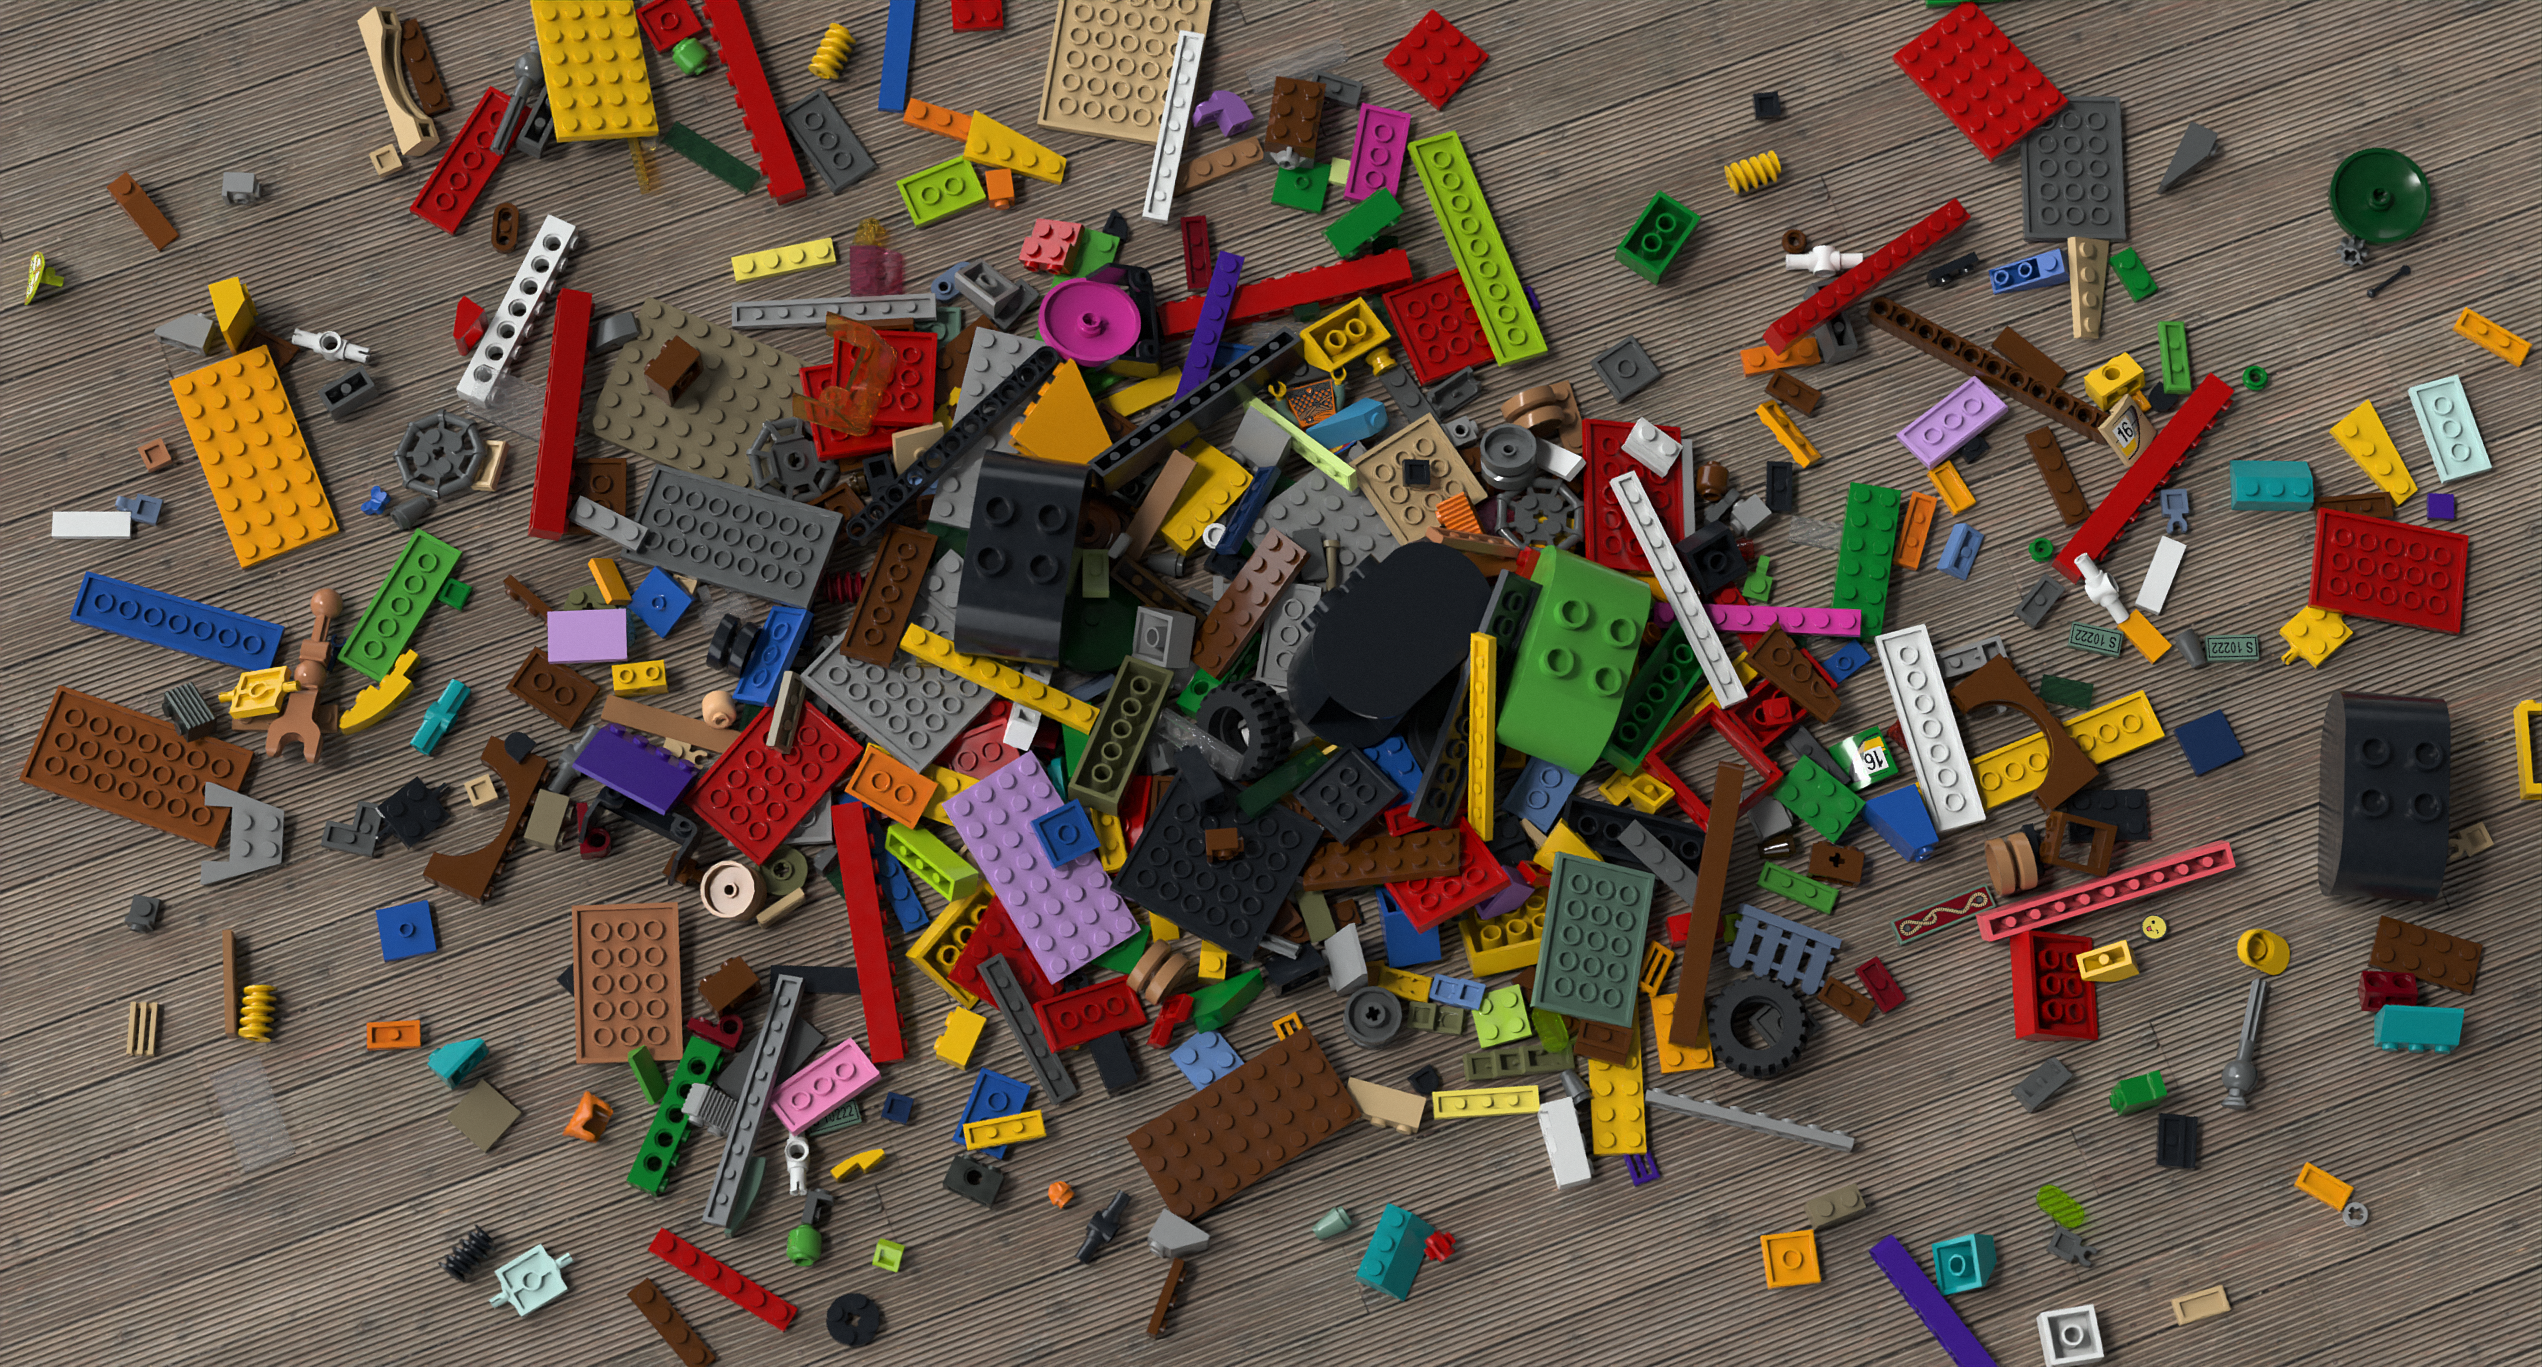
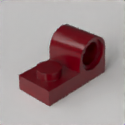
M587 802L577 803L579 835L583 817L589 809ZM593 828L584 843L579 842L582 860L606 857L612 850V841L609 833L603 828ZM596 838L606 840L602 847L596 848L592 846Z
M727 1014L723 1016L716 1028L712 1027L713 1023L703 1017H699L698 1020L693 1017L690 1018L687 1024L688 1032L735 1054L737 1053L745 1033L743 1022L737 1015ZM729 1024H736L739 1027L738 1031L730 1035L724 1032L725 1027Z

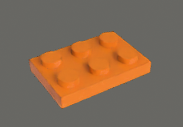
M870 745L848 783L845 792L914 830L939 783L923 774H918L899 760Z

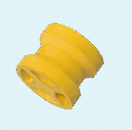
M1387 346L1374 350L1365 358L1367 364L1372 365L1375 377H1379L1397 366L1395 359L1389 356L1390 351Z

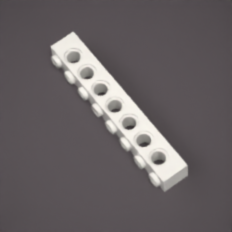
M548 214L456 389L459 398L487 410L490 403L494 404L499 394L498 387L501 381L505 382L510 374L511 368L509 366L512 360H517L521 353L523 339L525 337L528 338L533 330L534 324L532 322L536 315L540 316L544 309L545 297L547 294H551L556 286V276L559 272L564 271L568 262L566 257L570 250H575L579 242L576 226ZM552 244L560 245V248L556 251L548 250V247ZM543 265L549 267L544 273L536 271L538 267ZM530 287H535L538 289L537 292L532 295H528L525 293V291ZM518 309L526 310L523 316L517 317L513 315ZM506 331H513L515 333L513 337L508 339L502 337ZM495 353L503 354L500 360L494 361L490 359ZM483 375L492 376L486 383L479 381Z

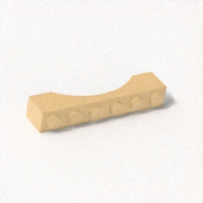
M375 6L357 22L402 155L423 156L437 145L440 140L433 119L425 115L416 106L405 85L400 60L402 28L395 8Z

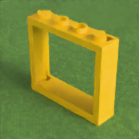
M2524 700L2513 710L2520 800H2542V783H2533L2528 715H2542V703H2537L2536 700Z

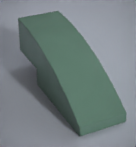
M752 1156L730 1228H725L724 1231L726 1238H732L741 1228L759 1197L768 1163L765 1157Z

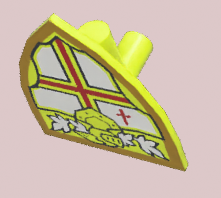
M36 251L31 256L24 305H28L32 300L39 283L58 287L63 285L64 277L56 276L54 268L48 267L43 272L45 261L42 252Z

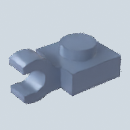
M138 493L136 500L118 496L115 506L118 511L131 512V520L157 527L164 501Z

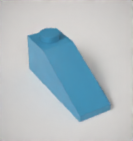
M1365 397L1306 430V433L1329 450L1350 443L1353 440L1368 438L1390 425L1384 403Z

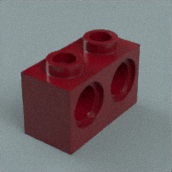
M2362 970L2358 986L2361 1011L2379 1012L2384 1005L2416 1006L2418 990L2414 973Z

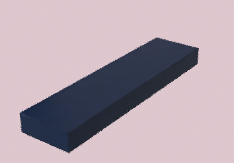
M1277 466L1258 468L1215 547V550L1220 555L1238 553L1282 472Z

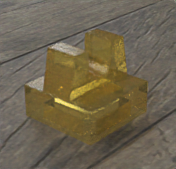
M873 217L861 220L852 244L860 248L880 249L881 243L877 242L874 237L875 234L878 236L885 235L886 230L879 225L880 221Z

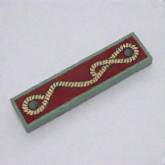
M1985 883L1891 920L1889 924L1899 946H1903L1976 917L1975 914L1994 909L1996 905Z

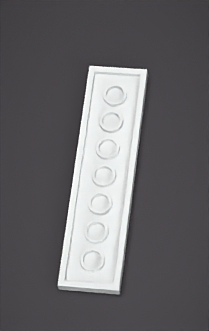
M1925 624L1876 636L1874 641L1927 811L1936 834L1985 821V813Z

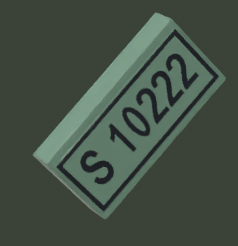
M2073 621L2071 623L2067 648L2118 658L2123 632Z
M2257 634L2208 635L2204 638L2206 663L2257 662L2259 660Z
M855 1097L808 1128L810 1137L861 1124L862 1121Z

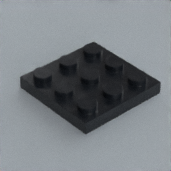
M1351 742L1292 793L1293 797L1344 848L1403 796L1402 792Z

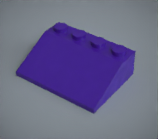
M608 723L602 727L572 765V768L662 815L667 814L682 803V799L694 787L701 772L700 769L695 767L693 762L673 756L670 750L650 744L647 738L627 732L626 728L618 723Z

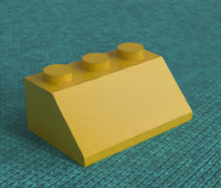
M238 276L208 285L222 334L233 357L238 354L253 326L256 325L254 316L258 315L246 283L241 285Z
M1359 297L1301 331L1299 337L1302 339L1304 357L1309 365L1333 372L1390 339L1391 335L1362 297Z

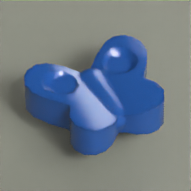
M374 486L371 489V500L361 505V510L366 515L373 513L382 514L386 508L385 505L391 500V496L388 493L384 492L379 486Z

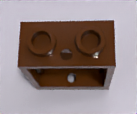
M2051 811L2045 824L2046 834L2040 846L2039 862L2093 876L2106 877L2118 826L2064 812ZM2067 821L2095 828L2087 866L2058 858Z

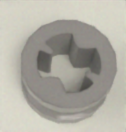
M2358 1202L2348 1204L2343 1211V1220L2351 1228L2361 1227L2368 1217L2366 1207ZM2351 1209L2354 1212L2359 1210L2361 1212L2359 1218L2362 1220L2358 1221L2356 1218L2351 1220L2349 1218L2351 1212L2348 1211Z

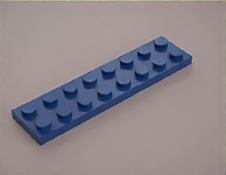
M89 571L85 573L69 618L74 623L249 672L273 668L286 630L282 625Z

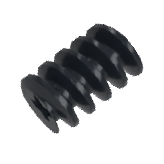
M474 1224L477 1233L467 1232L470 1241L463 1238L459 1240L462 1249L456 1246L452 1247L454 1257L445 1254L444 1258L447 1264L438 1262L456 1281L466 1283L464 1273L473 1276L474 1272L471 1266L475 1265L479 1268L482 1266L478 1258L482 1257L488 1260L489 1256L486 1250L497 1251L494 1241L477 1224Z

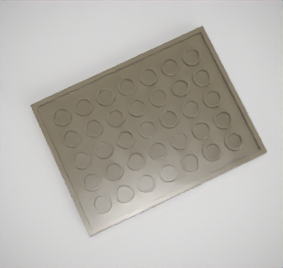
M647 296L636 319L640 334L624 344L583 429L584 433L664 466L756 490L746 450L750 449L763 427V422L766 420L775 421L802 414L803 418L809 421L799 377V368L817 365ZM678 335L701 353L704 370L671 408L647 389L644 368L652 358L656 359L660 355V350L667 340H672ZM794 427L777 431L781 437L794 434ZM802 429L801 435L806 439L808 432ZM771 436L768 437L761 451L769 452V449L775 442ZM790 454L788 463L793 466L796 458H794L793 454ZM759 458L764 478L770 475L767 460ZM774 479L768 482V484L772 485L779 491H781L784 486L778 484Z

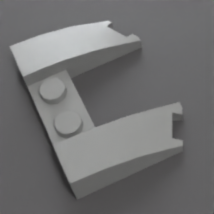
M2000 635L1936 654L1935 658L1944 681L1978 670L1999 653L2003 657H2007ZM1996 706L1999 714L2007 710L2005 706Z

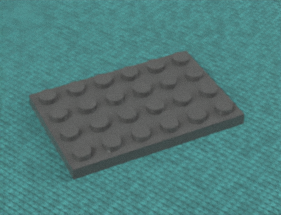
M2065 96L2068 100V105L2020 141L2023 241H2068L2067 238L2076 236L2109 242H2124L2126 234L2120 97Z

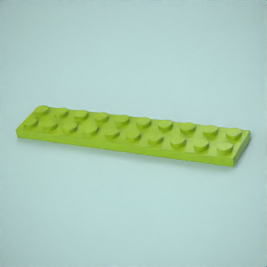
M1456 130L1409 143L1407 148L1499 368L1546 355L1548 352L1547 346Z

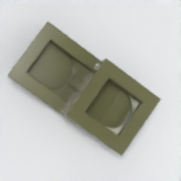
M1304 889L1294 892L1311 943L1330 938L1337 933L1322 890L1305 892Z
M1411 1001L1407 1027L1425 1032L1462 1037L1466 1011L1461 1008L1441 1007L1435 1003Z

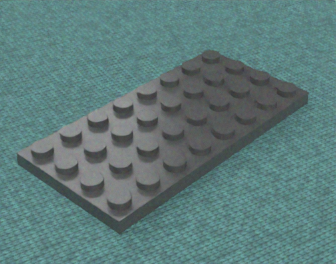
M656 464L634 518V522L647 527L650 532L638 553L623 547L620 558L650 568L659 565L668 573L810 611L845 521V516L838 512Z

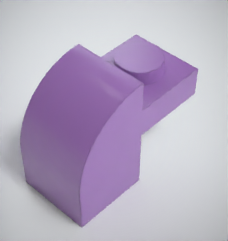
M1219 90L1213 92L1209 101H1205L1195 108L1196 111L1190 120L1195 128L1216 121L1224 136L1228 137L1247 130L1254 117L1242 98L1232 92Z

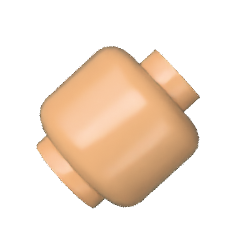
M720 690L712 691L703 698V718L708 726L715 729H723L734 723L737 712L735 700L730 693Z

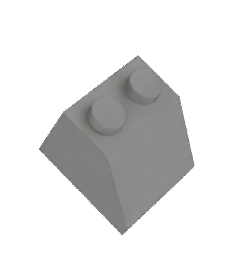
M1138 606L1133 639V654L1131 657L1164 668H1189L1196 617L1179 611Z
M1163 1209L1148 1234V1246L1151 1247L1150 1252L1160 1258L1167 1256L1171 1259L1207 1250L1210 1245L1209 1234L1166 1209Z

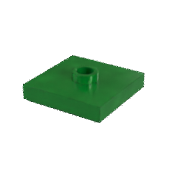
M1314 162L1313 169L1296 167L1291 170L1283 169L1279 166L1271 204L1320 215L1332 165Z
M1137 923L1141 929L1140 931L1087 964L1124 975L1128 974L1129 976L1143 956L1151 927Z

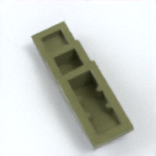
M1571 1043L1529 1045L1515 1049L1467 1053L1462 1056L1466 1082L1562 1072L1570 1068L1574 1070Z

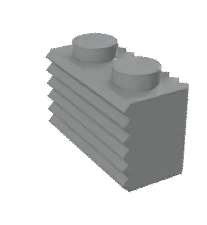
M693 1083L681 1112L689 1116V1122L701 1127L703 1124L708 1127L707 1132L714 1136L722 1137L723 1134L729 1135L739 1103L708 1085Z

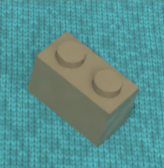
M543 789L539 790L524 835L526 844L557 852L559 845L563 846L567 834L564 828L566 822L572 820L575 810L570 797Z
M1854 1183L1807 1201L1803 1208L1815 1232L1862 1214L1866 1209V1205L1857 1184Z

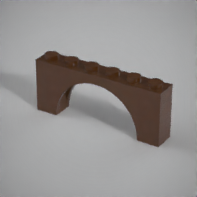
M1999 653L1953 688L1948 697L1964 716L1986 706H2005L2022 712L2037 724L2048 745L2049 766L2043 783L2033 792L2031 797L2048 816L2051 811H2055L2095 780L2099 775L2097 771L2098 766L2092 758H2086L2082 753L2079 742L2074 737L2070 738L2067 735L2060 719L2057 717L2053 718L2048 712V706L2045 701L2033 694L2030 683L2024 677L2020 678L2014 671L2015 666L2012 661Z
M492 735L480 760L483 766L489 768L501 778L508 789L510 807L508 818L502 831L489 845L474 853L451 856L433 852L422 874L425 881L483 906L485 899L490 900L495 889L493 883L497 876H502L506 867V862L504 861L508 853L512 854L518 842L516 836L519 830L523 831L529 821L527 814L531 806L534 807L542 783L546 784L552 773L549 761L531 752L521 764H518L507 754L504 747L505 741Z

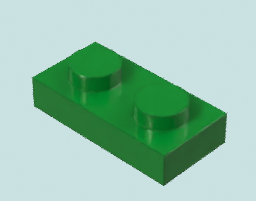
M2132 247L2109 259L2108 263L2134 303L2157 291L2158 287Z

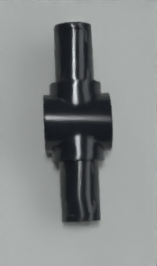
M1119 1190L1106 1209L1098 1210L1086 1227V1231H1088L1086 1233L1087 1238L1075 1254L1078 1260L1088 1265L1099 1247L1104 1246L1105 1243L1108 1245L1121 1226L1119 1224L1121 1221L1119 1217L1132 1199L1129 1195Z

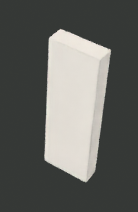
M1538 436L1535 438L1538 467L1570 482L1586 465V461L1581 456Z
M53 512L52 538L131 539V512Z
M2162 536L2134 606L2155 615L2160 613L2187 545Z

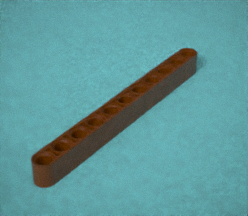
M1876 297L1872 300L1867 312V319L1872 325L1971 377L1976 376L1982 383L2101 445L2109 444L2098 430L2102 423L2110 416L2109 414L1886 297ZM1882 308L1886 314L1878 315L1874 309ZM1905 320L1908 326L1901 327L1896 321ZM1925 331L1930 334L1931 338L1924 339L1919 335V332ZM1948 343L1953 347V350L1947 351L1943 349L1941 344ZM1971 355L1975 358L1976 362H1967L1964 356ZM1994 367L1997 369L1998 374H1990L1987 368ZM2017 379L2021 386H2013L2009 380ZM2040 391L2044 398H2036L2032 392ZM2055 403L2064 404L2066 410L2061 411L2057 409ZM2078 415H2085L2088 417L2089 422H2081L2078 419Z
M1719 761L1668 1044L1693 1049L1696 1045L1746 765Z

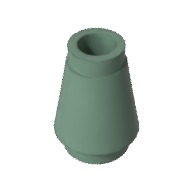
M1341 1205L1338 1208L1333 1207L1311 1228L1319 1241L1324 1238L1348 1230V1226L1353 1223Z

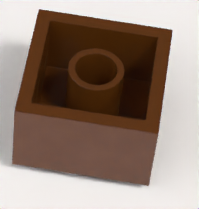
M678 335L672 340H667L660 350V355L656 359L652 358L644 368L647 389L671 408L704 370L701 353Z
M740 955L735 959L733 957L727 959L720 966L721 970L714 976L712 974L707 975L699 983L701 986L698 988L701 1000L719 1021L727 1014H734L762 991L759 978Z

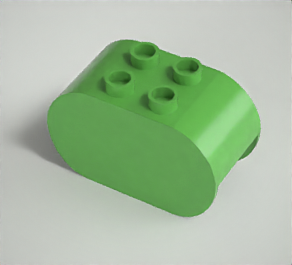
M1548 545L1540 551L1541 555L1530 579L1543 585L1495 710V741L1568 769L1570 774L1581 776L1593 766L1600 756L1618 718L1648 619L1651 589L1649 584L1556 546Z

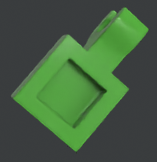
M1760 555L1756 572L1748 571L1742 592L1744 599L1767 603L1773 577L1766 576L1770 557Z

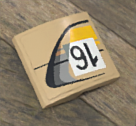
M2125 394L2109 410L2111 415L2102 423L2098 430L2124 465L2132 467L2148 448L2157 431L2131 396Z

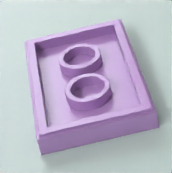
M626 609L547 612L549 664L628 661Z

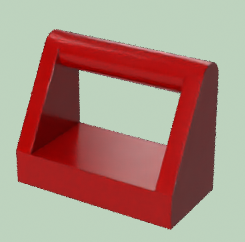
M463 296L458 302L453 331L459 354L462 356H466L490 326L485 310L466 296Z

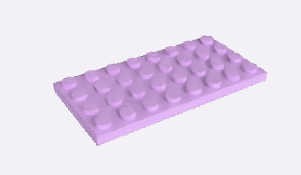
M1032 750L941 804L1051 985L1141 930L1121 896L1110 890L1112 881L1106 871H1103L1104 868L1093 850L1052 869L1029 822L1065 804Z

